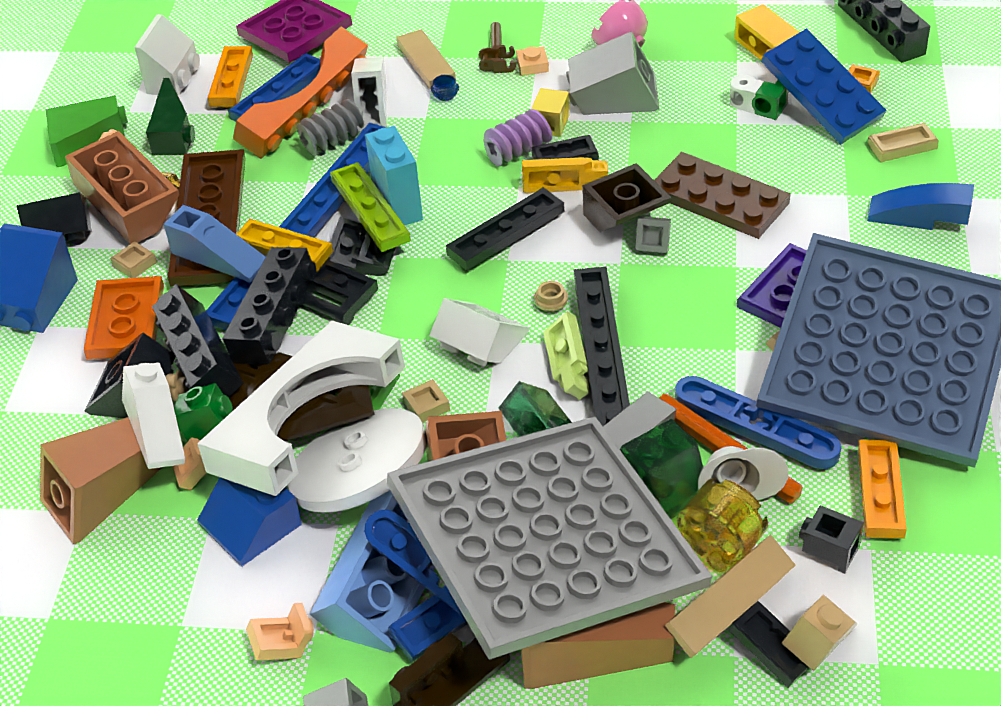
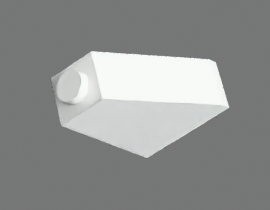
M384 56L356 58L351 72L354 103L364 120V127L360 128L357 126V129L362 131L369 122L387 127V84Z

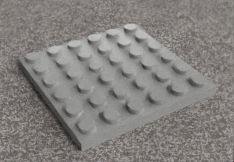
M595 416L387 473L389 489L488 659L496 658L710 587L713 576Z

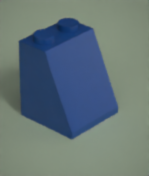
M4 223L0 228V326L44 333L78 281L63 233Z

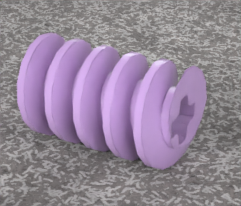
M530 109L524 114L515 116L514 119L511 118L505 121V123L496 125L495 128L486 130L483 137L484 148L490 161L499 167L503 163L502 159L510 162L513 155L520 157L523 151L527 153L532 151L531 147L542 145L543 142H551L552 131L543 115L537 110Z

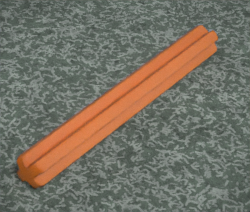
M663 393L659 397L677 409L675 418L671 422L715 452L728 446L739 447L743 450L748 449L670 395ZM788 476L785 486L776 495L788 503H794L801 496L803 487Z

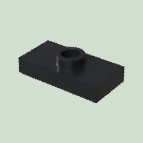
M590 135L531 147L534 160L580 157L599 160V153Z
M759 601L737 618L728 629L788 688L809 669L804 662L782 644L790 630Z

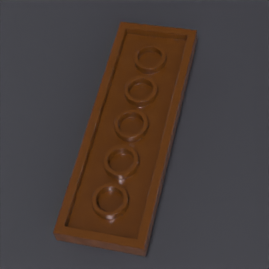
M244 149L184 154L179 186L180 195L178 196L176 211L185 205L208 213L237 234L240 227L246 160ZM171 253L168 270L170 287L175 284L178 286L224 283L231 282L235 278Z

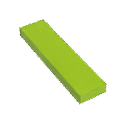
M359 162L330 172L331 181L381 252L411 241L410 232Z

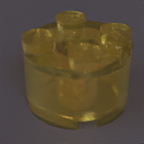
M714 478L707 480L679 512L677 526L691 548L701 557L705 558L711 568L722 573L726 572L728 568H731L752 550L767 531L768 519L766 516L762 520L758 512L761 505L749 491L737 483L726 479L721 484L713 483Z

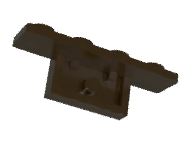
M450 632L441 641L432 643L414 663L401 668L394 675L393 679L389 682L393 706H457L510 661V653L488 659L477 638H474L463 648L462 641Z

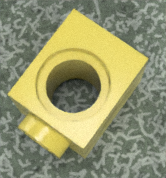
M540 88L531 109L537 110L543 115L550 126L552 136L561 137L570 116L569 92Z

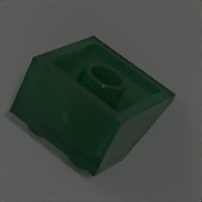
M672 418L621 446L620 451L670 519L704 500L698 490V477L703 468L698 444Z

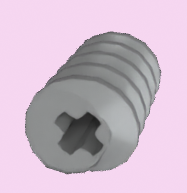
M345 99L341 104H334L331 109L326 108L322 110L321 114L315 113L311 118L301 120L297 124V132L303 146L312 156H316L317 145L322 151L328 149L327 140L335 147L338 145L337 136L343 142L348 140L347 131L351 136L356 137L358 135L357 126L363 128L364 120L356 104L351 99Z

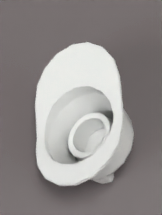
M734 446L723 447L715 451L709 457L707 464L702 468L698 477V490L704 500L711 505L720 507L764 499L775 495L785 486L788 480V466L782 456L766 448L743 450Z

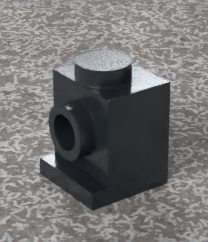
M820 505L813 518L806 517L801 526L799 538L803 540L802 551L837 565L838 571L845 574L860 547L864 522Z

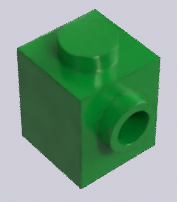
M214 383L204 387L197 386L186 393L178 395L174 411L178 428L188 442L191 437L199 440L203 439L233 411V407L228 396L223 395L217 384Z

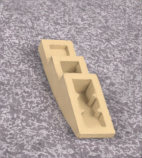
M769 535L746 556L729 568L709 588L704 589L664 626L688 656L692 658L747 611L796 565L772 535Z

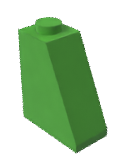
M116 95L46 109L49 144L56 166L62 167L67 165L66 155L98 141L103 132L114 129L120 131L125 136L123 124L128 123L125 107L118 105Z

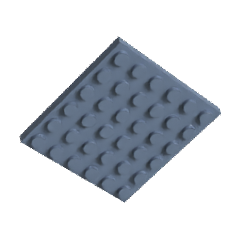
M813 233L757 398L756 407L870 439L894 442L902 448L975 468L1001 367V280Z

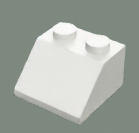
M160 14L155 16L134 47L147 94L158 95L163 78H169L179 97L184 87L188 85L189 79L200 65V56L196 53L194 41Z
M443 298L429 336L441 341L439 347L453 353H459V350L469 354L467 357L469 361L487 366L488 362L502 363L528 334L530 327L478 304Z

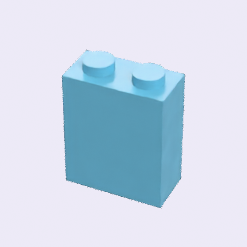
M396 127L381 128L365 134L373 183L404 225L423 220L416 160Z

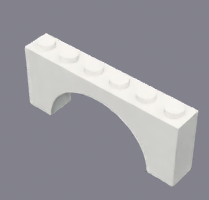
M331 321L197 443L206 473L277 496L299 474L292 444L277 437L284 421L298 407L328 391L351 385L386 387L405 368L400 339Z

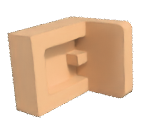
M294 603L288 617L250 619L246 631L255 659L275 660L301 658L308 642L313 637L314 629L311 618L307 617L303 604Z

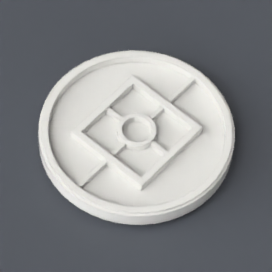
M405 409L374 410L375 415L332 427L306 446L295 459L299 474L287 486L289 491L296 497L297 504L313 512H337L360 506L388 492L390 489L387 485V473L418 465L426 451L425 428L420 418L415 413Z

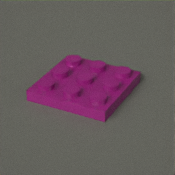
M280 0L236 25L238 35L290 63L313 48L319 47L340 27L347 29L353 24L351 15L320 0Z

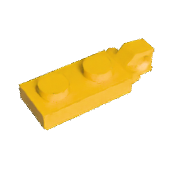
M591 158L522 160L523 192L535 193L543 187L549 192L582 190V185L608 175L607 161L592 160Z

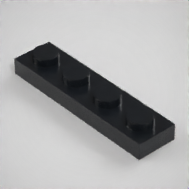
M543 187L447 244V256L468 271L565 212L564 202Z

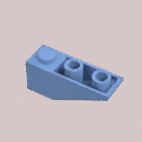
M183 205L164 223L172 254L247 282H251L255 278L266 258L213 216L197 209Z

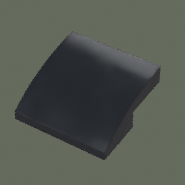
M340 217L330 242L332 243L333 252L328 257V260L363 275L387 274L396 247L381 252L362 223Z

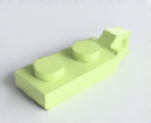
M567 311L544 330L543 334L553 379L559 382L560 386L564 388L565 393H570L577 397L578 400H581L589 393V382L584 376L588 371V367L586 366L587 361L576 316Z

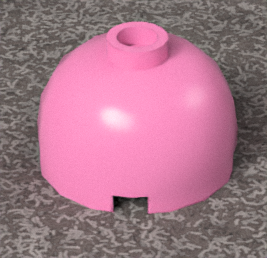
M619 0L600 17L599 20L602 22L599 30L594 27L591 34L593 41L597 45H601L632 31L639 46L642 47L645 42L644 36L647 32L648 21L644 11L634 0H629V2Z

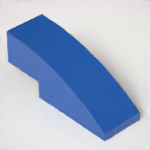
M927 183L905 186L879 193L871 198L868 222L933 230L934 221L968 225L974 184Z

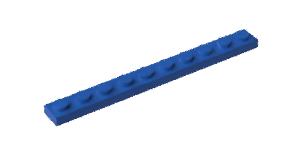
M369 122L279 227L314 237L345 201L331 181L330 172L359 162L365 172L368 173L370 167L365 134L388 127ZM235 277L209 306L206 312L214 327L227 330L253 280L247 282Z

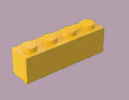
M764 4L736 15L734 39L760 60L766 52L799 33L797 29Z

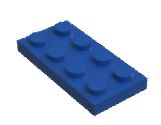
M807 28L766 52L761 59L765 67L840 145L883 118L887 111Z

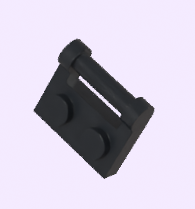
M327 259L316 272V277L311 282L304 301L299 307L307 306L334 318L335 322L350 325L355 313L378 291L377 280ZM317 291L343 304L341 306L335 305L311 293Z

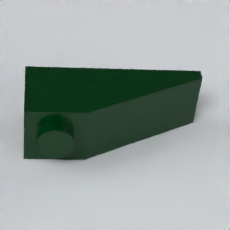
M163 78L146 130L152 155L187 154L190 143H194L195 140L194 126L189 125L187 113L169 78Z

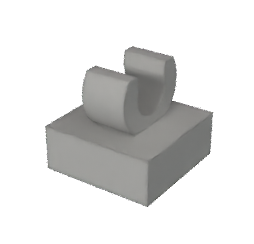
M639 216L637 219L635 250L668 253L671 219Z

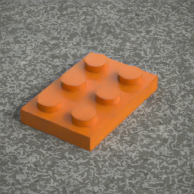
M162 276L96 281L83 350L87 360L113 358L141 333H145L156 341L158 329L156 320L158 318L152 306L163 295L164 283Z

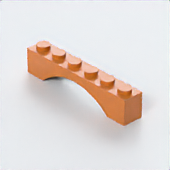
M340 27L324 41L320 57V71L313 81L300 92L285 99L254 104L236 120L233 140L260 159L269 151L274 152L287 134L292 135L297 130V124L301 120L311 118L318 105L322 102L327 103L338 87L342 88L347 84L351 77L355 59L366 58L368 44L343 27Z

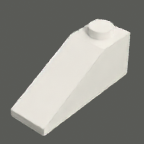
M141 363L139 365L124 366L122 402L148 469L185 464V455L171 393L160 363Z

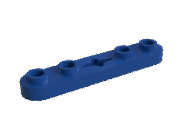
M687 376L681 378L675 386V399L712 423L814 468L828 469L834 467L839 462L842 448L841 442L829 432L794 417L756 407L757 401L701 377ZM757 418L762 420V422L758 421L756 424L750 423V421H755Z
M379 510L370 515L365 523L364 532L366 539L372 547L464 617L446 585L443 588L438 586L440 578L436 572L430 569V566L434 564L410 523L391 510Z

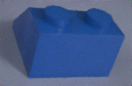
M221 477L197 519L198 524L241 567L302 525L296 497L286 487L277 496H273Z

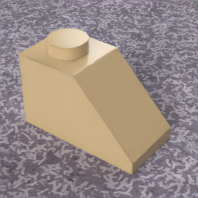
M822 595L801 616L782 644L810 669L815 671L852 632L858 623L829 598Z

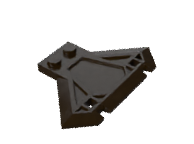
M278 352L275 354L270 365L233 363L244 383L228 397L232 403L233 411L293 356ZM369 385L346 386L312 398L291 413L280 427L277 437L283 441H289L375 415Z

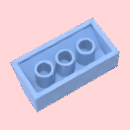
M391 490L369 502L310 612L313 618L338 638L389 653L395 650L397 643L389 634L388 627L416 607L425 589L424 586L373 548L366 539L364 532L365 523L368 517L376 511L391 510L409 523ZM430 566V569L434 570L435 566Z

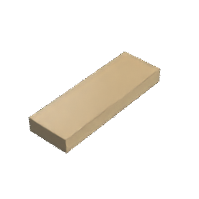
M422 29L396 37L397 46L429 89L456 81L454 70Z

